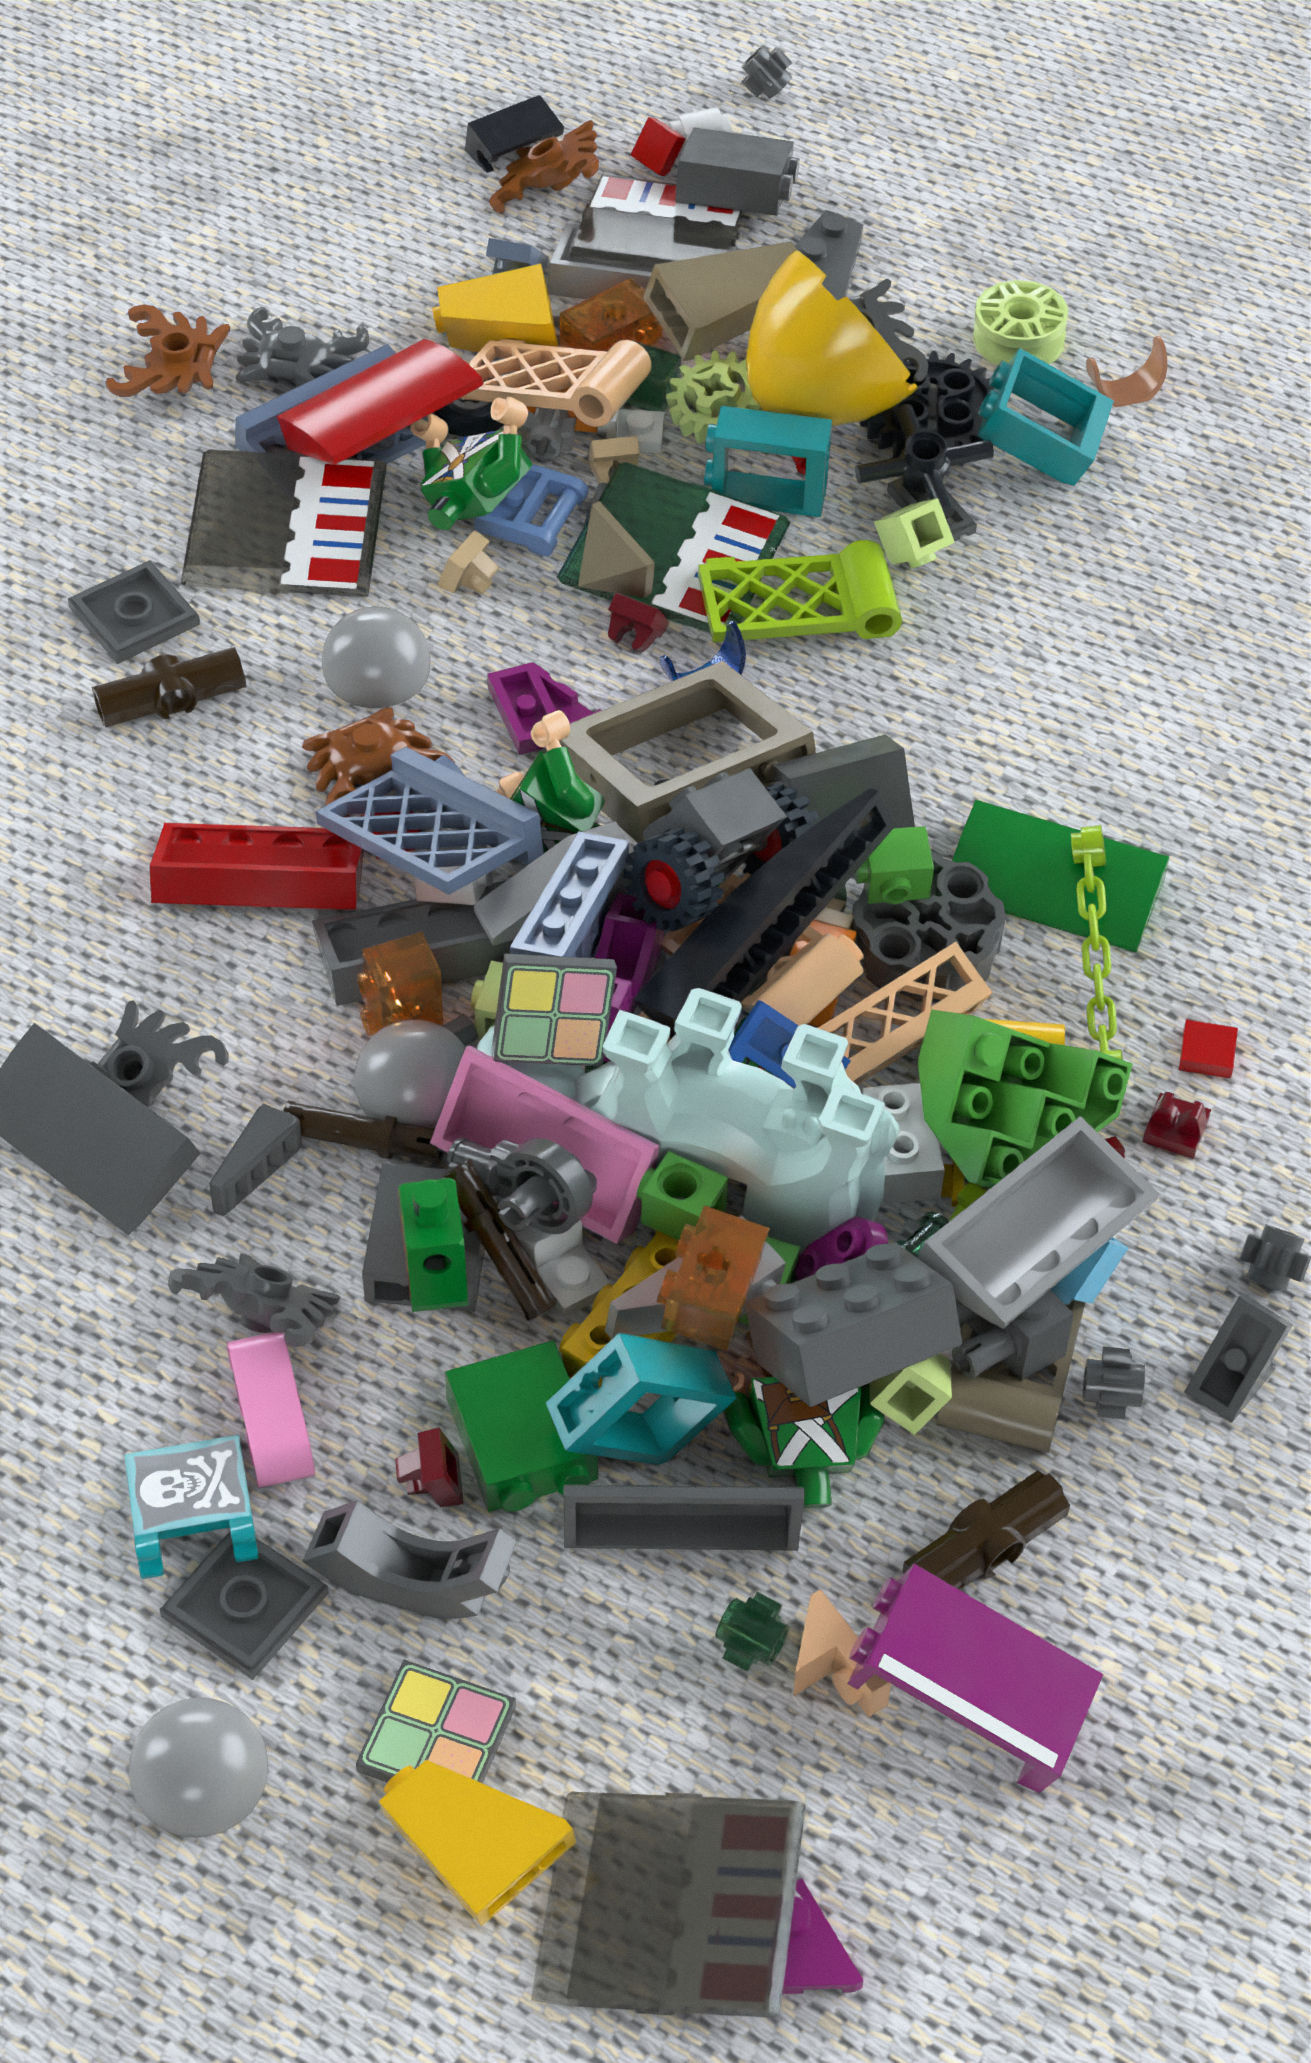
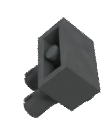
M1051 1290L1046 1292L1003 1329L976 1314L955 1298L959 1326L967 1323L977 1333L975 1337L964 1341L962 1345L952 1348L953 1362L959 1371L964 1369L963 1375L966 1378L973 1379L986 1369L1003 1361L1022 1381L1065 1357L1074 1314Z

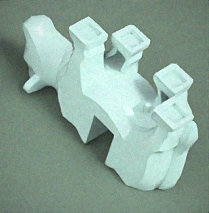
M696 988L691 990L678 1015L674 1028L676 1034L668 1043L666 1042L670 1035V1027L619 1010L603 1044V1052L611 1061L588 1073H585V1069L581 1068L580 1065L502 1062L610 1119L611 1122L621 1125L659 1145L656 1169L667 1152L670 1151L730 1179L747 1184L742 1216L759 1234L800 1246V1253H803L811 1243L850 1218L861 1217L871 1221L876 1218L884 1196V1157L890 1152L896 1142L900 1130L892 1113L884 1108L885 1102L862 1094L859 1086L847 1076L842 1063L848 1046V1041L844 1037L807 1024L797 1027L781 1066V1069L794 1079L796 1087L793 1089L783 1080L760 1068L731 1059L728 1049L734 1038L733 1029L739 1018L742 1006L739 1001ZM494 1026L488 1030L477 1046L478 1050L491 1057ZM675 1197V1199H686L683 1197Z

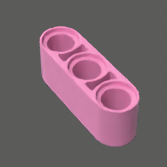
M272 1332L226 1342L240 1411L244 1418L252 1465L255 1467L257 1487L262 1488L315 1476L310 1442L284 1333Z

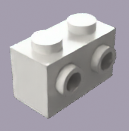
M920 1083L862 1088V1094L885 1102L884 1108L892 1113L900 1130L896 1142L890 1152L884 1157L885 1181L884 1196L881 1204L940 1199L945 1169L938 1138L924 1120Z

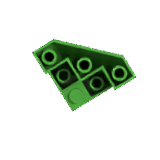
M931 1009L918 1058L924 1120L970 1183L991 1189L1080 1116L1097 1133L1116 1119L1120 1114L1133 1063L1097 1050L1049 1043L977 1016Z

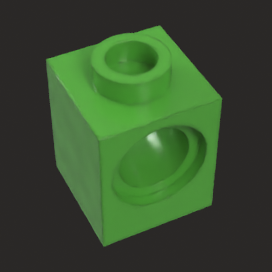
M668 1151L657 1169L650 1167L639 1184L637 1198L642 1200L641 1223L690 1246H696L710 1236L726 1211L728 1177ZM675 1197H683L686 1199H675Z

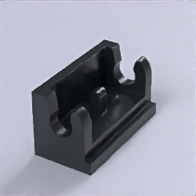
M537 95L468 122L465 151L486 173L494 171L491 163L498 161L500 156L542 139L553 137L552 135L559 137L563 135L564 126L541 95Z

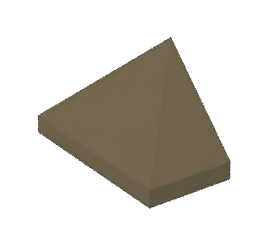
M600 501L592 504L578 587L613 593L617 592L643 598L652 594L655 562Z

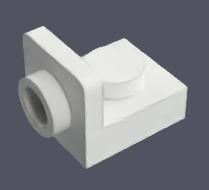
M620 409L609 423L598 427V434H607V439L637 436L639 452L661 453L665 412Z

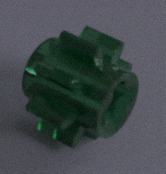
M759 1592L756 1593L754 1598L749 1597L747 1602L734 1598L722 1615L715 1633V1637L724 1642L723 1647L726 1648L722 1659L746 1672L749 1671L752 1664L756 1665L758 1661L770 1666L781 1652L790 1630V1626L781 1622L782 1617L779 1616L783 1605Z

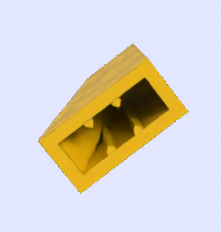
M541 264L437 287L440 305L432 307L433 317L438 334L446 332L450 347L480 352L489 340L500 341L501 339L526 341V344L559 347L550 297Z
M427 1759L416 1769L409 1765L396 1773L383 1789L386 1795L378 1801L386 1818L480 1926H483L576 1843L573 1828L565 1819Z

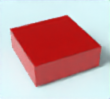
M648 117L630 155L656 174L665 176L670 173L686 138L659 119Z
M1186 1019L1178 1070L1231 1079L1238 1028Z

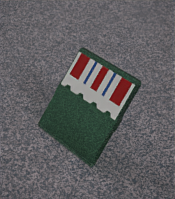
M627 462L618 464L598 500L655 562L652 594L644 598L622 595L659 609L669 621L709 633L711 632L698 578V564H706V559L734 557L735 562L773 559L791 523L784 515L719 494V491L695 483L689 484ZM588 518L560 569L557 579L564 585L612 601L615 595L613 592L578 587L589 524ZM729 579L712 580L714 586L727 593H730L738 586V584ZM748 591L739 600L750 605L755 593ZM729 609L720 618L721 624H739L743 616Z

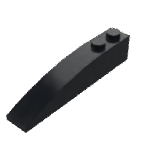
M869 788L826 816L780 850L741 883L697 926L634 997L640 1010L653 1021L670 1027L669 1036L673 1038L676 1034L674 1030L675 1021L692 989L701 988L739 1001L741 1004L895 828L896 823L879 791Z

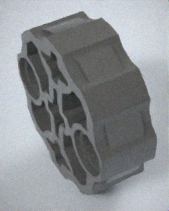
M931 852L934 871L929 899L907 900L899 904H889L886 902L868 904L864 885L859 899L853 904L852 931L857 932L855 944L864 956L861 962L866 969V978L881 989L957 942L982 979L986 981L990 976L994 958L1000 952L1005 925V911L1003 902L993 895L988 887V877L981 870L969 862L957 863L944 859L937 852ZM950 961L936 969L934 987L957 991L966 985ZM926 976L916 982L925 984ZM906 991L899 992L909 995L916 1002H922L923 995ZM932 998V1002L941 1001L939 999Z

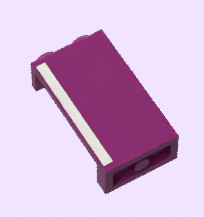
M913 1564L898 1581L889 1577L873 1604V1609L880 1613L873 1629L868 1626L865 1627L851 1650L849 1659L857 1664L847 1684L858 1690L874 1674L1024 1761V1766L1016 1783L1041 1793L1061 1777L1104 1674L916 1564Z

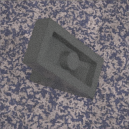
M1245 1294L1239 1296L1184 1393L1232 1423L1275 1371L1276 1368L1270 1364L1293 1324Z

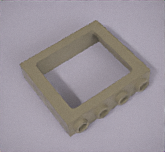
M724 661L570 723L569 736L559 741L562 747L568 748L575 772L580 779L603 795L605 803L601 811L613 822L616 821L618 826L637 843L645 840L642 833L651 823L672 811V808L669 806L670 801L687 787L695 786L699 790L722 772H727L729 776H732L748 768L753 771L763 786L767 787L771 783H775L773 764L816 753L813 731ZM722 709H726L763 740L655 786L645 785L612 756Z

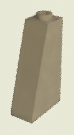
M792 241L655 264L643 298L683 361L692 360L696 355H702L751 329L756 308L763 292L778 268L797 249Z

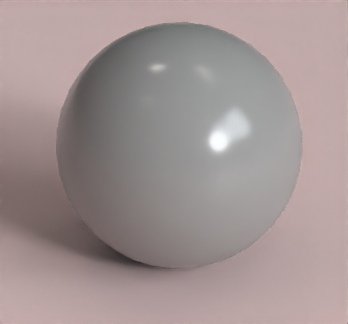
M364 607L344 616L329 632L322 651V670L328 687L336 696L356 706L383 708L405 702L423 688L430 673V650L423 632L409 617L387 607Z
M421 1019L395 1022L379 1030L361 1050L355 1067V1092L363 1112L367 1117L384 1120L388 1115L397 1117L398 1123L435 1130L465 1050L463 1043L447 1028Z
M199 1697L180 1700L154 1714L136 1737L129 1759L130 1786L141 1811L159 1828L184 1837L211 1836L239 1824L258 1804L264 1792L268 1776L267 1750L257 1727L236 1707L212 1698Z

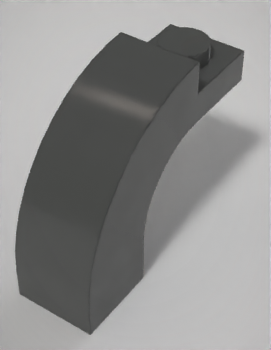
M357 1500L323 1512L302 1562L331 1582L355 1595L433 1618H468L478 1616L485 1596L498 1592V1589L505 1583L510 1572V1565L508 1563L517 1540L500 1528L459 1541L426 1539L392 1525Z

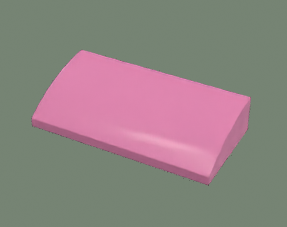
M468 1046L464 1050L430 1141L432 1145L447 1153L451 1145L459 1138L469 1139L490 1149L496 1147L502 1140H508L521 1145L529 1139L542 1138L557 1143L577 1157L583 1169L593 1173L597 1179V1190L593 1194L592 1206L589 1212L580 1219L582 1225L616 1244L635 1232L641 1216L642 1200L637 1198V1190L645 1172L650 1167L656 1169L660 1147L654 1142L611 1122L610 1119L502 1062L493 1061L491 1056L472 1046Z

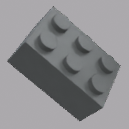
M897 1243L873 1246L862 1256L842 1264L823 1266L812 1276L792 1284L775 1285L769 1288L764 1295L745 1302L756 1362L809 1407L962 1345L953 1283Z

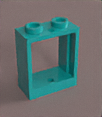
M1019 348L1010 362L1006 363L1002 360L991 376L989 385L994 387V390L987 394L978 411V415L983 417V421L977 436L984 440L990 439L996 447L1061 483L1075 486L1095 460L1114 400ZM1011 393L1074 427L1070 441L1006 407Z
M721 406L717 424H709L707 429L705 451L713 453V459H707L704 486L712 487V493L762 510L821 517L828 484L832 420ZM729 448L807 458L805 481L728 471Z
M618 1333L546 1402V1405L566 1451L660 1465L672 1459L737 1397L715 1351ZM602 1377V1386L599 1388L598 1382ZM647 1392L662 1395L644 1413L628 1411Z

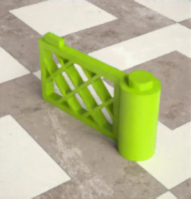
M872 540L852 542L840 554L735 562L734 557L706 559V564H698V578L713 643L856 631L863 639L891 637L902 625V616L884 550L879 543ZM830 571L831 579L824 586L806 577L809 573ZM763 576H777L785 582L775 590L759 580ZM729 579L738 584V586L730 593H727L714 586L712 580ZM797 587L813 597L803 605L787 595ZM748 591H751L766 600L756 609L739 599ZM822 602H825L839 610L841 615L825 617L814 610ZM775 606H778L793 614V616L789 620H776L767 614ZM730 609L745 617L746 620L739 624L722 625L720 618Z

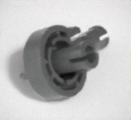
M459 1138L451 1145L447 1155V1162H450L448 1165L449 1170L466 1160H472L474 1168L485 1183L490 1194L494 1197L496 1196V1201L501 1199L497 1206L501 1210L498 1212L500 1219L508 1228L514 1231H522L530 1225L548 1234L565 1233L589 1212L592 1206L593 1194L597 1190V1179L594 1174L583 1169L578 1158L572 1153L547 1139L533 1138L521 1145L508 1140H502L496 1147L490 1149L469 1139Z

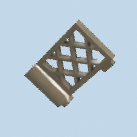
M1072 1299L1069 1305L1065 1304L1070 1311L1072 1310L1074 1316L1065 1357L1047 1366L1048 1370L1055 1377L1053 1386L1029 1381L1028 1378L1021 1381L1003 1361L999 1362L1000 1365L978 1374L977 1377L968 1379L963 1375L964 1369L959 1371L955 1363L952 1362V1398L936 1413L938 1414L937 1425L1049 1453L1086 1302ZM967 1323L962 1326V1343L971 1339L973 1332H975Z

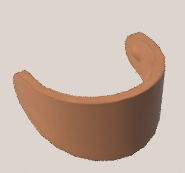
M1161 336L1154 337L1152 352L1147 361L1137 371L1127 377L1118 380L1100 379L1098 365L1093 357L1086 360L1087 373L1099 393L1114 400L1112 405L1114 407L1147 402L1161 389L1166 378L1167 353L1164 341Z

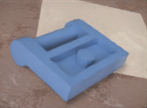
M533 464L529 471L491 513L474 518L475 530L526 546L530 552L549 557L557 546L556 537L576 505L580 506L581 502L587 497L589 492L588 486L583 480L575 476ZM548 494L558 495L559 498L541 527L530 524Z

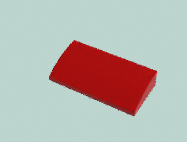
M424 338L276 417L288 450L336 465L483 386L484 383L482 377L461 357L446 347Z
M164 823L149 866L151 903L356 910L360 893L364 849L325 828Z

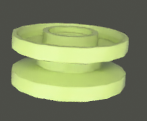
M1013 280L998 283L986 289L977 299L973 332L975 347L978 353L995 365H998L1002 360L1009 363L1019 348L1050 364L1056 361L1064 351L1068 306L1064 298L1055 290L1037 282Z

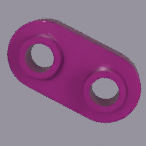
M861 1217L848 1219L806 1247L797 1262L795 1269L796 1280L799 1281L814 1275L823 1266L842 1264L862 1256L873 1246L888 1244V1235L885 1228L880 1223Z

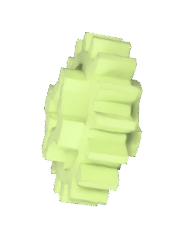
M714 350L711 354V360L704 361L700 355H696V366L690 368L682 364L679 368L683 378H671L669 381L672 392L666 394V399L674 426L679 425L684 437L694 432L698 444H702L706 440L708 425L717 424L721 406L763 411L753 398L747 381L746 359L739 363L736 352L733 351L727 355L726 359H720L718 351ZM737 382L743 385L745 392L741 391L739 384H736ZM688 403L693 405L694 411H697L696 414L688 408Z

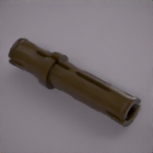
M290 1100L286 1102L283 1110L299 1119L302 1137L378 1151L380 1157L392 1159L395 1154L439 1164L444 1154L438 1151V1147L430 1143L435 1131L434 1129L398 1123L397 1117L387 1115L382 1120L299 1104Z
M466 1160L443 1174L440 1179L451 1178L456 1182L459 1208L466 1218L463 1221L464 1227L468 1233L475 1232L497 1268L498 1273L524 1312L526 1320H532L558 1303L556 1297L550 1292L514 1231L508 1228L500 1219L498 1212L501 1210L497 1206L501 1199L497 1201L493 1199L474 1168L472 1160Z

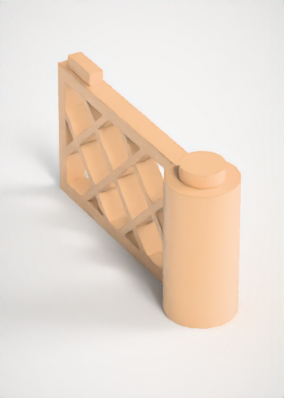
M489 340L470 361L469 365L482 377L483 381L491 380L483 382V386L459 399L493 402L498 397L504 400L507 397H511L522 402L525 406L573 411L578 419L585 424L593 427H602L610 422L649 375L651 360L649 354L642 346L630 340L618 341L608 352L526 344V341ZM496 357H497V358H505V359H502V360H499V361H496V362L491 363ZM541 362H545V363H542V364H539V365L530 367V366H532V365H535V364H538V363H541ZM581 366H586L577 370L570 371ZM519 369H520V371H517V372H514V373H510V374H507V375H504V376H501V377H500V375H503V374H506V373H509V372H513V371H516V370H519ZM559 373L561 374V375H557V376H554V377H551V378H548V379H545V380L540 381V379H543V378H546V377H550V376H553V375H556V374H559ZM530 383L529 385H526V386H523V387H519V388H515V387H518V386H521V385ZM570 387L566 393L556 392Z
M747 872L741 879L732 874L719 886V888L724 890L723 898L716 902L720 904L751 874ZM705 918L677 931H669L663 937L661 946L663 951L672 956ZM808 926L795 941H806L808 944L796 955L781 957L766 974L767 981L751 996L748 995L741 1002L742 1009L750 1013L756 1002L760 1000L797 1025L808 1024L863 973V968L859 962L864 958L863 953L844 934H841L838 938L830 933L823 936Z

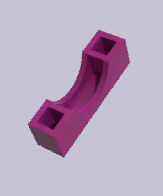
M622 893L617 894L605 917L602 935L595 956L596 959H614L617 967L607 1035L619 1010L634 1013L637 1006L634 997L648 983L660 958L664 931L656 929L657 921L648 924L642 919L646 913L645 909L635 911L631 904L637 901V898ZM604 1054L603 1061L607 1063L610 1062L611 1060L608 1059Z

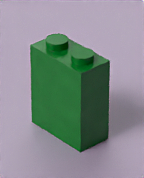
M554 1340L445 1371L446 1399L488 1512L501 1508L508 1512L519 1511L531 1505L535 1498L555 1492L563 1495L564 1484L589 1485L592 1481L598 1480V1456L566 1451L546 1405V1402L570 1380Z

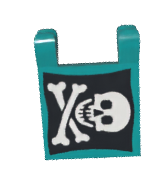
M239 1434L124 1454L135 1552L141 1579L164 1575L159 1540L230 1528L236 1562L258 1559L259 1555Z

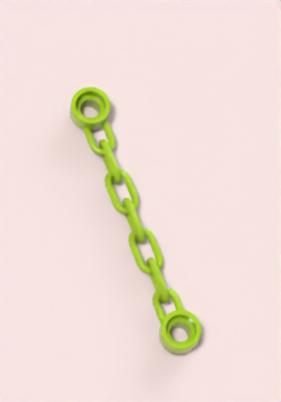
M1102 825L1081 827V832L1071 833L1074 864L1084 863L1085 877L1078 882L1076 892L1079 914L1083 919L1089 920L1090 936L1083 941L1081 947L1083 971L1089 979L1094 980L1095 996L1089 1000L1086 1008L1088 1032L1094 1040L1099 1041L1100 1052L1123 1060L1121 1049L1109 1051L1108 1040L1113 1038L1117 1031L1116 1009L1114 1001L1104 995L1103 979L1110 974L1112 967L1109 942L1105 937L1099 935L1098 919L1106 912L1105 886L1103 881L1094 876L1093 867L1106 865ZM1085 885L1090 893L1095 890V885L1097 886L1099 906L1097 911L1094 904H1090L1088 912L1086 911ZM1101 944L1104 969L1102 970L1101 965L1096 963L1092 971L1089 946L1091 945L1092 950L1097 952ZM1106 1004L1109 1030L1107 1032L1106 1026L1101 1024L1097 1032L1094 1007L1096 1005L1097 1010L1103 1012Z

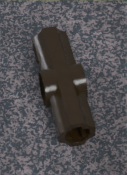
M234 647L186 661H181L175 655H159L148 661L140 674L92 687V692L103 726L109 727L157 713L163 719H169L170 714L184 710L186 714L190 713L196 707L197 701L245 688L246 679L240 657Z
M1037 1470L992 1502L983 1498L971 1503L955 1517L947 1533L904 1561L903 1574L913 1564H916L958 1590H962L982 1574L988 1578L994 1577L996 1574L992 1570L1007 1560L1011 1564L1015 1562L1024 1551L1028 1542L1068 1515L1070 1504L1063 1493L1062 1486L1050 1473L1043 1474Z

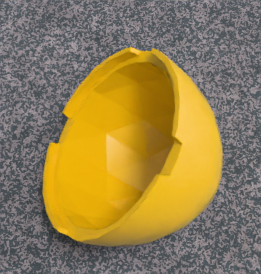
M794 250L775 272L759 299L750 329L746 355L747 381L757 404L762 410L768 412L832 420L833 427L867 420L892 408L910 396L918 387L915 383L911 385L906 382L910 373L899 357L847 296L836 300L822 285L826 278L825 273L800 251Z

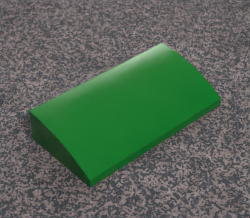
M975 800L952 861L957 863L969 862L981 870L988 877V887L993 895L1003 902L1006 914L1085 938L1090 936L1089 920L1083 919L1079 914L1076 892L1078 882L1085 877L1084 863L1074 864L1071 833H1079L1081 830ZM1103 837L1106 865L1093 867L1094 876L1100 878L1104 883L1106 896V912L1098 919L1099 935L1105 937L1109 945L1137 953L1165 881L1170 857ZM1085 885L1086 911L1088 912L1090 904H1094L1097 911L1099 908L1097 886L1095 885V890L1090 893Z

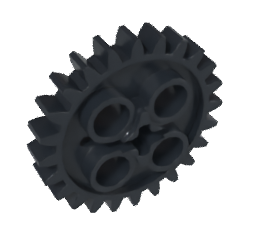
M932 351L929 359H927V375L921 382H914L913 376L916 373V367L913 362L905 360L902 363L910 373L906 382L911 385L915 383L918 389L892 408L867 420L860 421V426L867 427L868 439L878 438L879 450L892 446V457H900L901 451L905 447L906 439L895 412L902 405H911L921 429L928 430L930 384L937 385L935 432L943 436L947 442V448L984 441V439L977 436L983 421V417L978 415V411L987 394L994 390V387L989 385L991 378L986 379L987 368L981 367L972 370L971 359L958 364L955 363L954 353H950L945 360L939 359L936 351Z

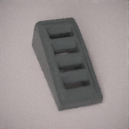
M266 1104L258 1107L209 1182L214 1213L225 1216L302 1147L300 1121L297 1117Z

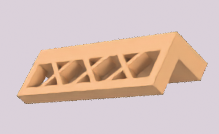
M957 942L821 1025L818 1029L834 1033L844 1027L843 1036L841 1037L846 1038L848 1041L844 1056L849 1057V1050L859 1051L849 1058L851 1062L845 1071L849 1079L856 1085H859L922 1045L931 1009L970 1015L987 1000L992 991ZM948 961L951 962L966 983L965 986L957 991L934 987L936 969ZM926 976L925 984L916 982ZM900 991L923 995L921 1013L916 1017H911L893 1012L895 995ZM932 998L941 1000L931 1007ZM885 1001L884 1010L874 1008ZM862 1016L882 1021L880 1039L874 1043L853 1039L854 1020ZM891 1024L900 1025V1027L890 1032Z

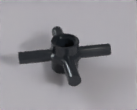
M902 405L895 412L906 439L905 447L901 451L900 457L856 465L855 474L857 482L861 484L902 476L904 484L912 491L927 493L930 500L938 498L945 518L948 519L954 514L953 506L943 484V479L949 470V466L993 458L994 449L992 442L989 439L947 448V442L943 436L934 431L921 429L911 405Z

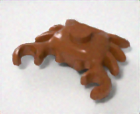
M589 120L565 134L562 141H558L556 137H550L538 142L534 146L518 149L516 153L520 158L506 166V170L509 173L500 179L499 183L502 187L489 200L493 210L498 213H504L505 207L503 204L515 198L521 201L526 187L537 189L551 187L553 190L558 191L570 185L581 173L588 179L594 176L599 168V159L594 154L598 146L595 143L597 133L594 130L592 131L593 121Z
M143 304L128 309L131 321L136 323L139 320H148L147 322L139 323L136 327L140 336H153L150 338L152 350L144 356L147 368L130 365L123 367L125 377L130 381L118 383L113 378H107L105 384L109 392L119 397H130L150 386L151 391L155 394L169 393L175 387H177L178 392L187 393L192 385L197 382H201V385L207 390L213 388V379L210 375L211 368L218 349L230 332L229 324H222L214 329L210 335H207L208 328L204 316L197 318L196 328L193 329L188 319L181 312L173 313V320L176 325H172L155 306Z
M385 707L366 718L336 730L310 737L304 740L302 744L304 750L316 752L310 759L307 770L309 772L320 770L315 783L317 791L324 792L333 779L337 780L328 794L324 806L356 790L354 788L355 784L365 785L393 770L391 754L404 747H408L433 761H436L443 755L447 756L454 763L455 761L447 753L431 750V739L416 732L413 722L404 719L392 720L394 711L391 707Z

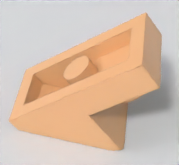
M821 1589L810 1596L796 1666L793 1695L795 1696L834 1672L832 1674V1681L841 1698L849 1705L857 1702L866 1715L870 1717L888 1705L891 1683L874 1674L858 1690L847 1684L857 1664L849 1659V1656L858 1636Z

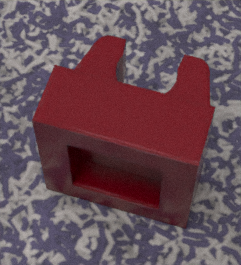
M617 592L608 608L611 612L608 630L610 640L618 644L624 634L632 631L634 628L636 638L631 647L639 653L647 650L657 637L661 638L669 624V621L659 609Z
M1171 1092L1160 1093L1144 1132L1142 1142L1194 1159L1209 1121L1211 1109L1204 1107L1203 1103L1196 1100L1193 1104L1175 1098V1094Z
M439 1427L417 1433L419 1448L395 1459L398 1483L406 1482L408 1495L430 1493L440 1507L464 1504L459 1453Z

